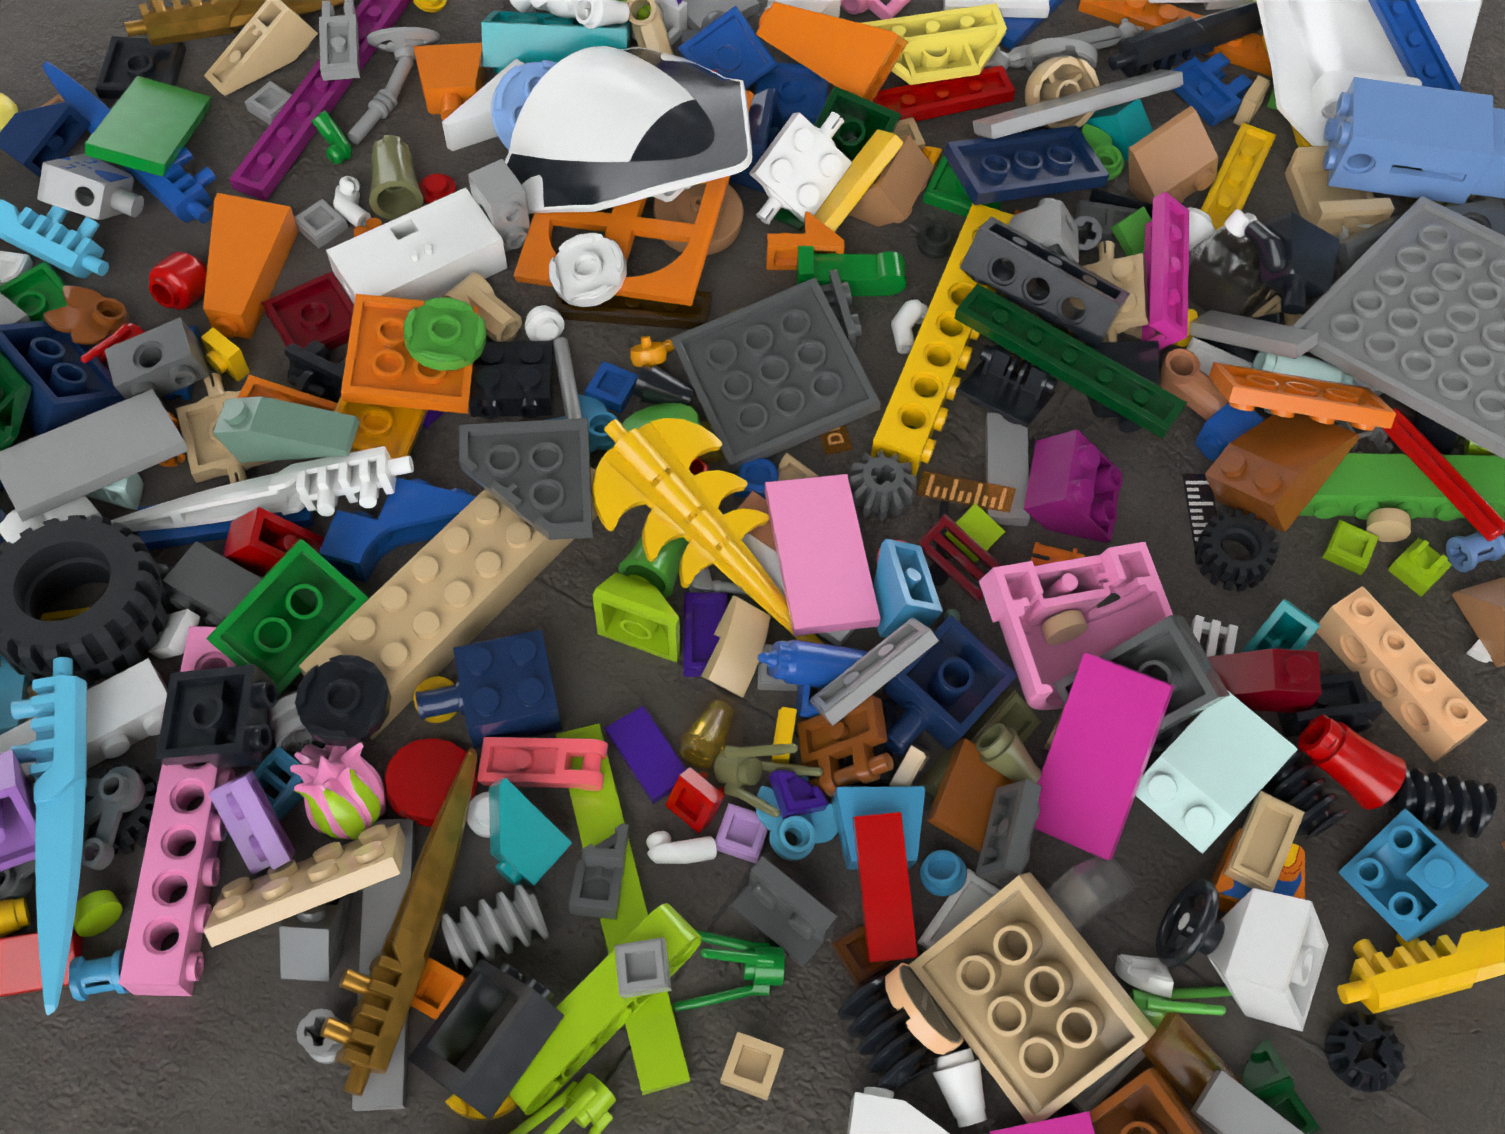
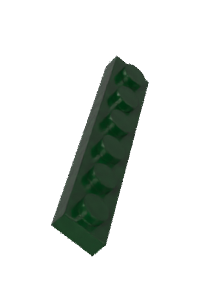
M978 283L956 309L954 319L1162 439H1164L1187 404L1186 401Z

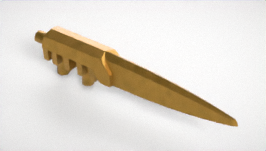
M149 0L151 10H148L146 3L139 4L142 20L124 23L128 37L147 35L151 46L234 34L239 28L245 27L266 0H210L202 2V0H187L188 4L181 5L180 0H172V7H166L164 0ZM281 0L299 16L322 10V1H331L333 7L344 4V0Z
M472 747L468 750L428 834L391 929L385 938L381 949L382 955H377L371 961L369 976L346 968L342 974L339 987L362 995L358 1006L354 1007L350 1017L353 1018L351 1024L328 1016L321 1028L320 1036L343 1044L341 1050L337 1052L334 1061L351 1067L343 1091L362 1096L370 1073L386 1074L425 968L448 897L465 829L477 762V753Z

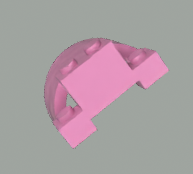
M1146 542L1110 547L1100 555L1034 566L1033 561L993 567L979 581L992 622L999 621L1026 702L1029 707L1037 710H1055L1065 707L1053 683L1077 670L1084 653L1101 656L1166 617L1173 615ZM1110 593H1116L1121 598L1097 608V605L1108 597ZM1067 610L1082 612L1088 625V629L1082 635L1062 644H1047L1041 630L1043 623L1047 619Z

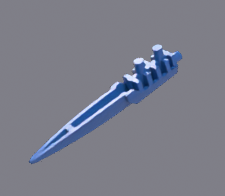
M45 61L42 67L64 101L91 123L87 130L93 134L111 109L70 76L50 62ZM185 146L163 177L123 166L182 221L187 223L197 219L200 223L204 224L211 219L212 214L207 208L213 201L204 188L213 182L216 176L207 166L193 177L189 173L186 174L182 167L194 157Z

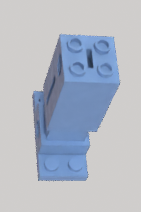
M1354 77L1347 92H1341L1339 95L1336 114L1334 118H1328L1323 136L1324 140L1328 141V148L1323 160V169L1328 170V186L1412 198L1423 196L1430 200L1464 204L1470 194L1505 199V109L1493 108V95Z

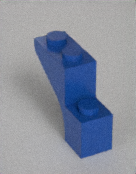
M396 477L395 493L388 494L378 520L361 511L348 513L337 510L318 554L344 577L368 583L375 566L387 553L400 546L433 539L476 496H472L467 491L458 488L447 490L435 487L421 479L405 480Z

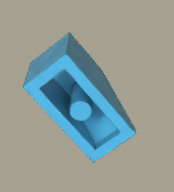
M886 538L881 544L873 584L881 618L877 630L879 636L887 638L911 618H915L929 628L943 612L922 547Z

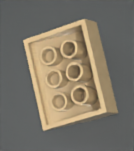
M1031 872L1018 875L909 964L910 968L1028 1124L1044 1121L1150 1040L1157 1031Z

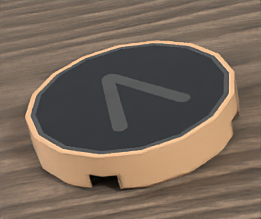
M901 963L885 976V989L894 1008L896 1007L897 1011L904 1007L910 1017L906 1021L907 1028L925 1047L936 1054L945 1055L961 1045L963 1042L962 1035L908 964Z

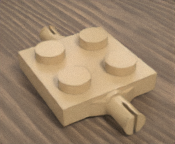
M1108 240L1106 241V247L1103 241L1098 245L1099 261L1082 267L1126 290L1130 295L1101 343L1117 342L1118 333L1129 328L1149 324L1147 262L1144 254L1140 253L1114 258L1115 244ZM1070 297V301L1075 308L1085 309L1080 299Z
M212 373L214 384L210 376L204 378L208 396L197 403L176 408L182 436L188 449L186 453L191 474L196 483L223 475H229L230 483L247 480L245 470L273 461L240 463L213 434L225 400L237 398L240 391H224L221 375Z

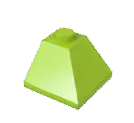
M615 572L595 589L592 596L598 635L664 659L678 662L680 658L679 617L656 586L651 585L648 580L641 576H626Z

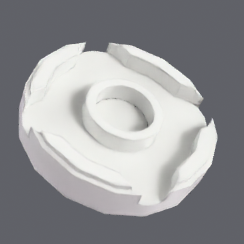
M593 232L578 234L566 240L558 248L560 252L556 255L555 259L552 257L550 261L549 279L558 296L568 304L579 307L596 306L611 299L622 287L627 275V261L619 245L614 240L603 238L602 234Z

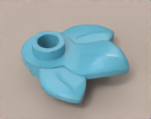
M797 775L807 782L810 781L807 775ZM761 786L757 797L779 810L773 789ZM828 803L829 805L824 811L790 816L786 819H782L781 813L779 817L774 818L756 808L759 820L770 831V843L773 850L785 860L798 861L805 858L813 850L815 844L829 842L838 832L832 803ZM785 832H791L796 836V846L790 845L786 841Z

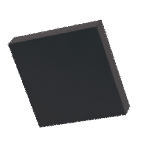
M112 36L95 87L98 97L120 99L137 76L176 86L186 52L184 42L151 46L148 38Z

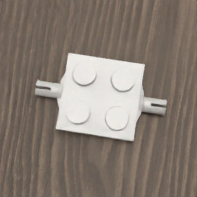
M800 112L793 113L749 174L763 186L769 197L756 214L762 222L769 225L780 208L789 210L801 222H804L805 211L814 216L850 167L852 162L836 148L834 141L831 139L844 123L843 118H839V114L831 112L821 128H817Z

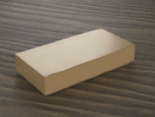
M1260 791L1255 797L1224 875L1252 889L1256 888L1273 892L1305 812Z

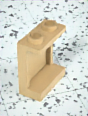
M1328 146L1299 147L1295 150L1286 169L1285 176L1302 218L1335 237H1338L1343 232V226L1348 229V234L1351 236L1367 229L1357 225H1376L1390 218L1395 209L1390 198H1375L1373 192L1328 186V170L1323 169V160Z

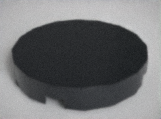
M338 655L329 658L330 661L320 666L318 664L306 673L299 684L295 700L300 721L311 736L327 745L349 746L365 741L377 732L389 715L392 698L388 682L373 662L354 655Z

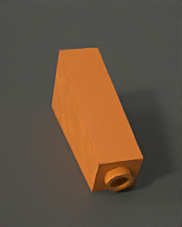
M773 2L772 6L763 12L758 24L759 29L756 32L757 36L834 86L872 102L908 44L907 40L893 31L778 2Z
M217 193L215 196L203 309L211 327H214L225 337L233 338L236 336L252 339L264 312L261 302L270 298L299 233L290 206Z

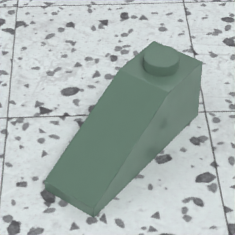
M263 396L233 398L225 400L213 434L240 463L349 456L360 420L353 415Z

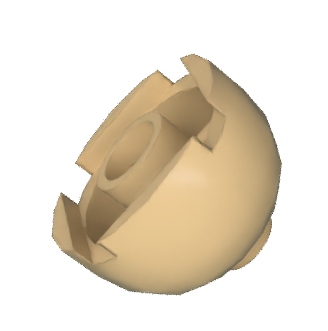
M1072 56L1049 58L1039 64L1029 76L1025 87V103L1029 106L1098 87L1099 81L1096 72L1087 61ZM1095 111L1042 126L1053 129L1077 125L1079 128L1086 124Z

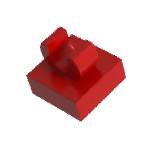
M690 767L679 775L665 806L700 834L710 825L725 793L723 786L716 789L707 781L709 775L706 772L697 773Z

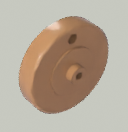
M699 183L692 185L689 189L685 188L670 202H664L655 198L653 219L695 224L706 184ZM729 183L707 255L715 254L728 248L737 239L742 228L743 203L737 191ZM663 240L668 246L679 252H683L688 245L685 242Z

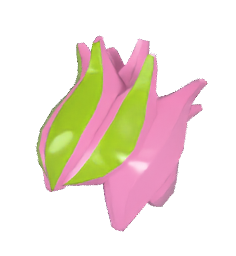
M362 742L356 744L348 751L346 746H333L328 759H325L323 756H320V758L312 757L298 751L294 755L302 764L292 765L290 770L299 775L303 780V783L297 784L294 787V791L304 797L305 810L311 826L318 832L327 834L330 837L341 840H357L363 831L371 828L378 818L386 813V794L382 779L374 767L360 756L364 747Z

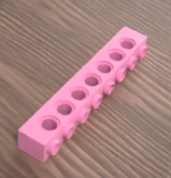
M189 626L180 672L237 666L206 639L216 627ZM209 762L199 767H195L196 763L168 766L162 764L119 979V984L133 995L192 996L195 981H200L202 977L204 955L200 949L203 930L212 912V907L208 904L211 886L215 887L220 877V861L217 858L219 841L225 840L228 832L209 793L218 786L236 778L232 767L216 768ZM204 797L202 804L198 808L186 811L191 801ZM196 841L194 849L189 854L178 856L179 850L184 844ZM188 886L187 892L181 900L169 903L170 897L176 889ZM178 932L179 938L176 944L168 950L161 951L163 940L168 935Z

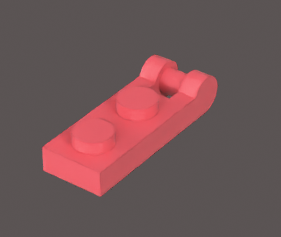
M484 737L477 781L484 786H491L495 780L507 778L515 787L579 788L587 791H599L603 788L604 775L600 773L601 760L607 757L608 743L597 739ZM573 757H583L582 770H571Z

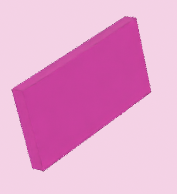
M1091 653L1083 654L1038 781V785L1042 786L1038 800L1040 813L1035 822L1034 829L1105 860L1113 859L1175 685Z

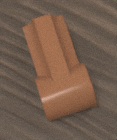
M1178 348L1168 353L1159 368L1160 387L1186 401L1188 407L1207 421L1228 403L1227 399L1219 392V389L1209 376L1200 370V361L1193 352Z

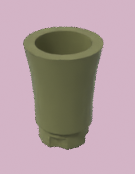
M385 135L381 140L375 141L371 155L372 186L369 197L371 209L382 218L394 220L421 208L423 196L416 180L413 158L408 144L395 135Z

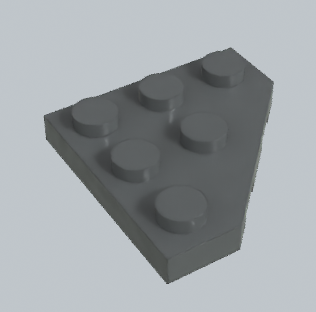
M588 418L459 425V463L461 470L547 539L593 538Z

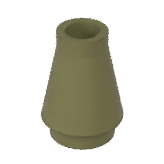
M998 723L989 727L979 737L976 749L980 753V760L1013 782L1025 779L1034 783L1038 782L1042 771L1034 763L1014 728H1006L1004 724Z

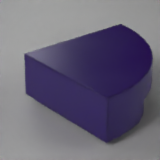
M777 770L773 771L769 776L782 819L824 811L829 805L821 789L817 786L813 787L804 779L796 776V773L792 771Z

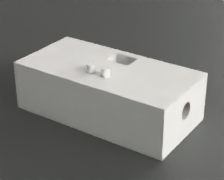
M466 187L326 250L332 271L353 304L355 303L356 294L421 301L443 298L444 294L473 272H477L486 279L507 269L503 239Z

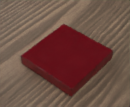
M333 271L261 302L264 312L286 348L291 343L304 348L315 340L325 345L330 351L349 342L354 304Z

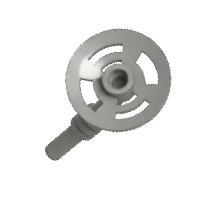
M393 27L368 34V44L380 50L394 53L395 60H398V63L385 89L379 90L373 97V100L368 103L369 109L347 133L349 141L358 145L380 119H385L393 108L397 106V97L413 66V60H415L414 46L438 44L440 42V34L438 32L419 27ZM388 40H391V41H392V42L387 43L386 45L381 44V42H384V41H388Z

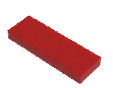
M901 812L852 817L868 962L916 958L918 954Z

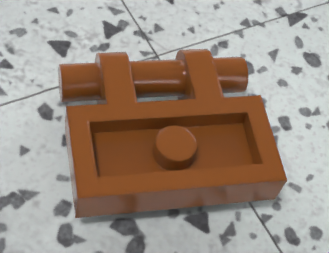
M874 695L868 697L833 726L822 715L797 723L802 765L819 767L823 770L821 776L808 781V783L813 787L817 786L823 794L833 796L837 787H846L860 781L863 784L874 782L880 779L882 773L894 768V763L889 753L885 752L877 756L873 754L874 746L888 741L882 700ZM853 755L854 764L839 769L838 760Z

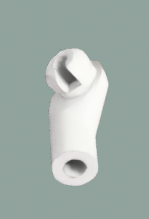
M342 177L339 181V186L335 189L334 209L354 226L366 227V220L371 218V215L359 206L360 183L354 177Z
M657 831L650 834L646 840L649 848L647 855L656 864L696 863L712 860L716 857L717 853L716 843L712 836L671 842V836L668 832Z

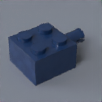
M952 615L934 632L939 641L893 677L882 690L904 710L901 716L886 731L888 741L883 743L891 752L898 756H902L908 746L924 730L949 750L1017 676L1008 665Z
M542 629L453 647L459 678L455 680V685L415 692L421 720L461 711V714L465 715L467 729L474 749L482 748L484 737L529 738L562 730Z

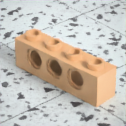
M1363 586L1331 606L1319 622L1321 626L1317 630V634L1352 672H1359L1363 685L1378 701H1381L1383 707L1433 762H1436L1468 739L1487 721L1482 713Z

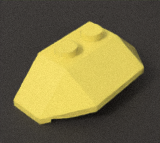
M997 3L862 23L893 31L908 41L891 71L910 85L980 75L1007 30Z

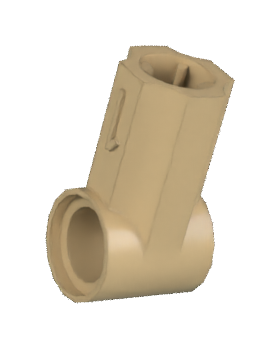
M627 0L626 3L630 11L628 20L631 22L638 47L674 55L663 21V10L655 0ZM645 5H650V16L645 20H638L637 14L639 9Z
M477 272L471 273L443 295V298L457 299L466 302L470 306L478 307V316L480 318L481 315L485 322L486 335L494 342L512 341L522 326L521 316L498 299L487 280Z

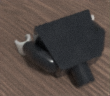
M1236 209L1225 221V227L1237 237L1245 235L1257 245L1260 255L1261 281L1264 286L1282 295L1281 311L1283 313L1291 315L1301 314L1305 311L1307 299L1326 294L1330 290L1331 283L1337 276L1335 263L1340 245V239L1292 211L1261 223L1254 214H1244L1241 210Z

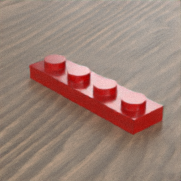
M1003 65L983 69L980 75L881 90L873 102L900 113V120L913 117L916 122L1013 101L1015 89Z

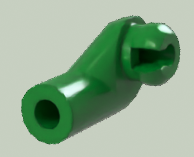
M326 110L316 115L311 122L330 145L326 149L327 158L337 165L343 163L344 160H349L352 155V147L340 127Z

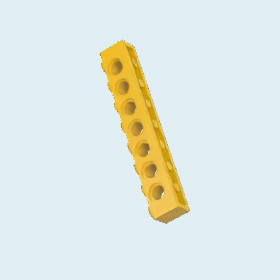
M972 203L874 437L871 451L873 458H876V454L880 449H882L885 457L891 458L898 452L900 457L899 464L911 462V475L916 476L921 462L929 464L936 445V440L931 439L934 430L941 432L949 412V409L944 408L946 399L954 401L957 394L955 392L956 388L961 382V378L956 377L958 369H967L973 348L968 346L970 339L977 341L980 333L954 319L958 306L977 285V282L970 278L969 273L960 269V266L979 227L990 217H994L1009 225L1015 215ZM980 284L996 294V289L991 288L992 286ZM907 426H913L917 429L908 428Z

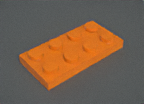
M1213 362L1209 378L1219 389V392L1227 399L1229 405L1243 411H1253L1255 407L1269 409V412L1286 418H1293L1295 413L1309 415L1310 419L1323 424H1334L1335 420L1347 421L1352 427L1366 431H1373L1375 426L1391 429L1396 412L1369 387Z

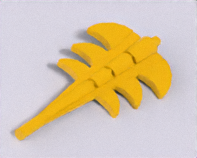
M662 418L651 421L639 429L634 428L629 432L617 419L608 423L604 431L616 444L601 458L594 473L591 488L594 509L608 531H613L624 513L636 506L647 505L651 511L645 520L642 530V545L649 562L655 561L664 545L672 540L684 538L689 544L685 548L679 562V577L682 587L688 588L699 572L714 564L793 635L786 598L742 541L748 532L765 525L770 518L769 515L758 510L745 508L732 510L723 515L718 509L720 502L728 495L743 491L748 485L747 481L733 473L720 470L704 471L697 475H693L689 470L690 464L696 458L708 452L719 450L722 442L704 427L685 419ZM815 634L794 636L800 641L824 644Z

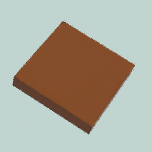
M966 738L959 740L926 821L981 853L996 788L1015 782L980 760V753L976 749V744Z

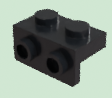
M1356 671L1320 676L1322 693L1310 710L1297 713L1277 712L1285 737L1299 736L1307 728L1311 720L1323 714L1334 721L1346 724L1356 733L1363 732L1372 727V722L1384 711L1381 701L1369 702L1360 674Z

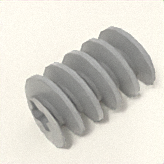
M521 885L515 886L513 902L503 892L496 893L495 909H492L484 899L478 900V916L474 917L466 906L460 907V923L456 924L447 913L442 915L443 933L458 973L459 959H462L470 969L476 967L478 951L489 962L495 960L496 944H499L507 954L513 953V939L516 936L526 947L532 944V930L534 929L544 940L550 937L533 890L532 894L529 895Z

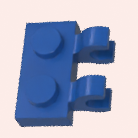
M1221 52L1213 55L1204 63H1201L1194 57L1192 60L1173 69V71L1183 72V85L1173 90L1189 106H1192L1211 127L1238 112L1243 97L1246 94L1245 91L1254 83L1245 74L1240 75L1228 85L1222 83L1221 80L1226 76V73L1221 69L1229 65L1230 60Z

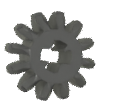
M882 449L877 452L876 458L864 453L860 463H853L849 471L850 478L848 480L855 508L864 507L863 514L865 518L871 515L872 512L878 513L881 521L887 517V512L898 518L902 514L903 508H909L913 503V492L917 486L916 476L911 475V462L899 464L900 457L898 452L891 458L885 457Z

